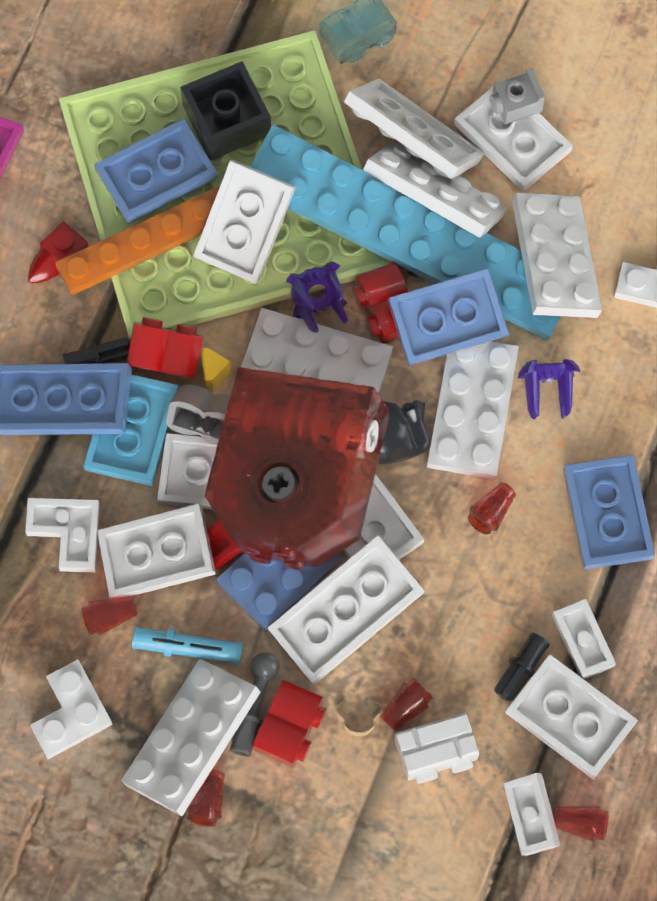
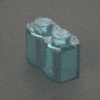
M356 0L347 8L338 10L319 23V34L340 64L348 61L354 63L366 54L368 48L375 46L383 47L391 42L396 33L397 22L382 0Z

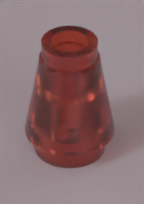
M500 482L497 487L493 488L472 505L468 515V521L472 527L486 535L492 531H497L513 499L516 497L514 489L508 484Z
M132 596L89 601L88 606L81 608L83 621L90 635L98 633L100 636L137 616V609Z
M412 678L407 684L405 682L402 683L380 717L396 732L400 727L428 709V703L433 697L421 684Z
M215 769L211 770L187 808L189 812L187 819L200 826L214 827L217 820L222 818L224 773Z
M601 806L556 807L554 822L557 829L594 843L596 839L605 841L609 811L601 810Z

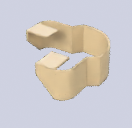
M373 700L366 707L365 710L371 715L378 708L381 711L373 719V726L364 732H354L345 726V719L337 710L339 709L347 716L352 709L344 701L337 705L336 715L344 722V729L354 736H364L375 728V720L381 715L382 706Z

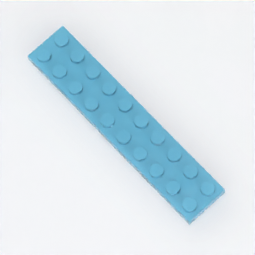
M272 125L250 167L296 187L288 210L391 262H395L400 267L434 284L488 269L504 319L546 341L549 340L560 316L532 315L521 250L488 233H485L481 238L475 236L376 179L364 170Z

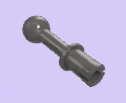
M259 653L251 662V671L255 676L253 685L261 693L233 736L229 751L237 755L251 756L258 729L263 723V720L259 719L258 716L268 682L278 675L280 669L278 659L271 653Z

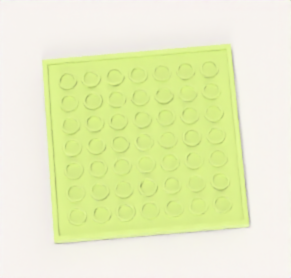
M310 31L59 98L62 114L100 241L220 186L231 160L250 167L265 138L211 160L210 162L217 171L216 179L127 224L95 171L94 164L182 119H185L204 150L182 106L180 87L243 61L271 116V127L275 125L362 169L316 31ZM287 209L257 284L193 257L201 236L115 275L111 279L130 340L133 323H141L142 317L163 321L162 327L176 330L177 324L193 326L292 298V284L287 283L286 279L292 273L299 275L307 269L323 267L325 264L333 261L341 265L335 272L340 284L355 281L356 277L360 274L392 262ZM315 285L308 292L312 293L325 289V286Z

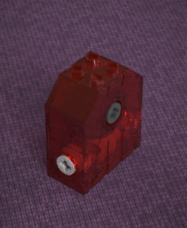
M238 367L231 391L232 396H230L204 496L228 535L239 545L241 551L246 552L250 556V560L261 564H270L271 560L284 562V566L295 570H304L305 566L318 568L360 539L391 411L372 386Z

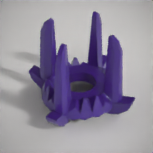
M333 261L325 264L323 267L307 269L299 275L292 273L286 279L287 283L292 284L291 297L296 304L293 317L302 318L309 330L317 333L319 329L312 311L319 314L320 310L325 312L326 307L332 306L342 323L346 324L348 322L344 310L347 302L343 298V290L335 272L341 265ZM315 285L325 286V291L322 295L316 298L310 297L308 291L311 287Z
M563 359L561 363L538 364L537 360H531L522 367L518 374V379L525 378L528 412L532 419L539 417L540 380L542 383H545L546 379L549 383L552 382V379L558 380L561 418L564 419L570 414L573 398V377H575L574 371L580 372L579 366L573 360Z

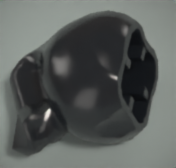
M413 400L412 403H405L400 408L396 403L384 401L366 408L362 418L377 420L378 422L377 444L373 452L355 451L360 457L363 456L366 461L375 464H393L411 459L425 452L430 445V438L424 421L425 403Z

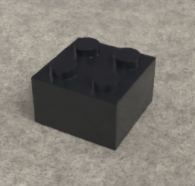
M243 61L180 87L182 106L210 161L266 138L271 128V116Z

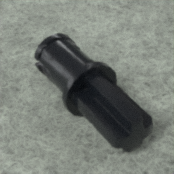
M124 337L99 345L93 342L90 347L62 354L64 363L106 364L127 357L130 340Z
M530 633L529 638L516 657L509 659L510 666L494 688V692L508 702L514 699L528 676L532 677L535 674L534 667L550 646L547 640L536 633Z

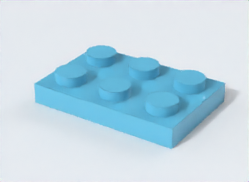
M131 374L125 434H93L83 466L84 470L153 486L165 444L166 433L169 430V427L166 425L169 405L179 390V385Z

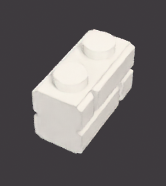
M466 712L395 733V743L407 781L416 778L417 783H425L438 778V771L451 768L452 773L468 770L473 767L472 761L477 760L479 756V750Z

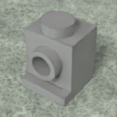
M533 68L527 69L525 74L495 83L493 94L490 95L492 109L496 115H501L504 124L542 112L545 100L544 92Z

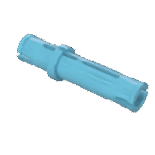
M135 626L132 649L164 653V657L171 658L172 654L236 663V665H240L243 642L176 633V629L168 628L167 631L140 628L139 626ZM191 646H199V647H205V648L219 649V650H222V651L210 650V649H204V648H197V647H191Z

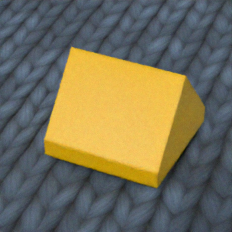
M202 348L201 355L205 388L210 392H214L232 374L231 361L209 348Z

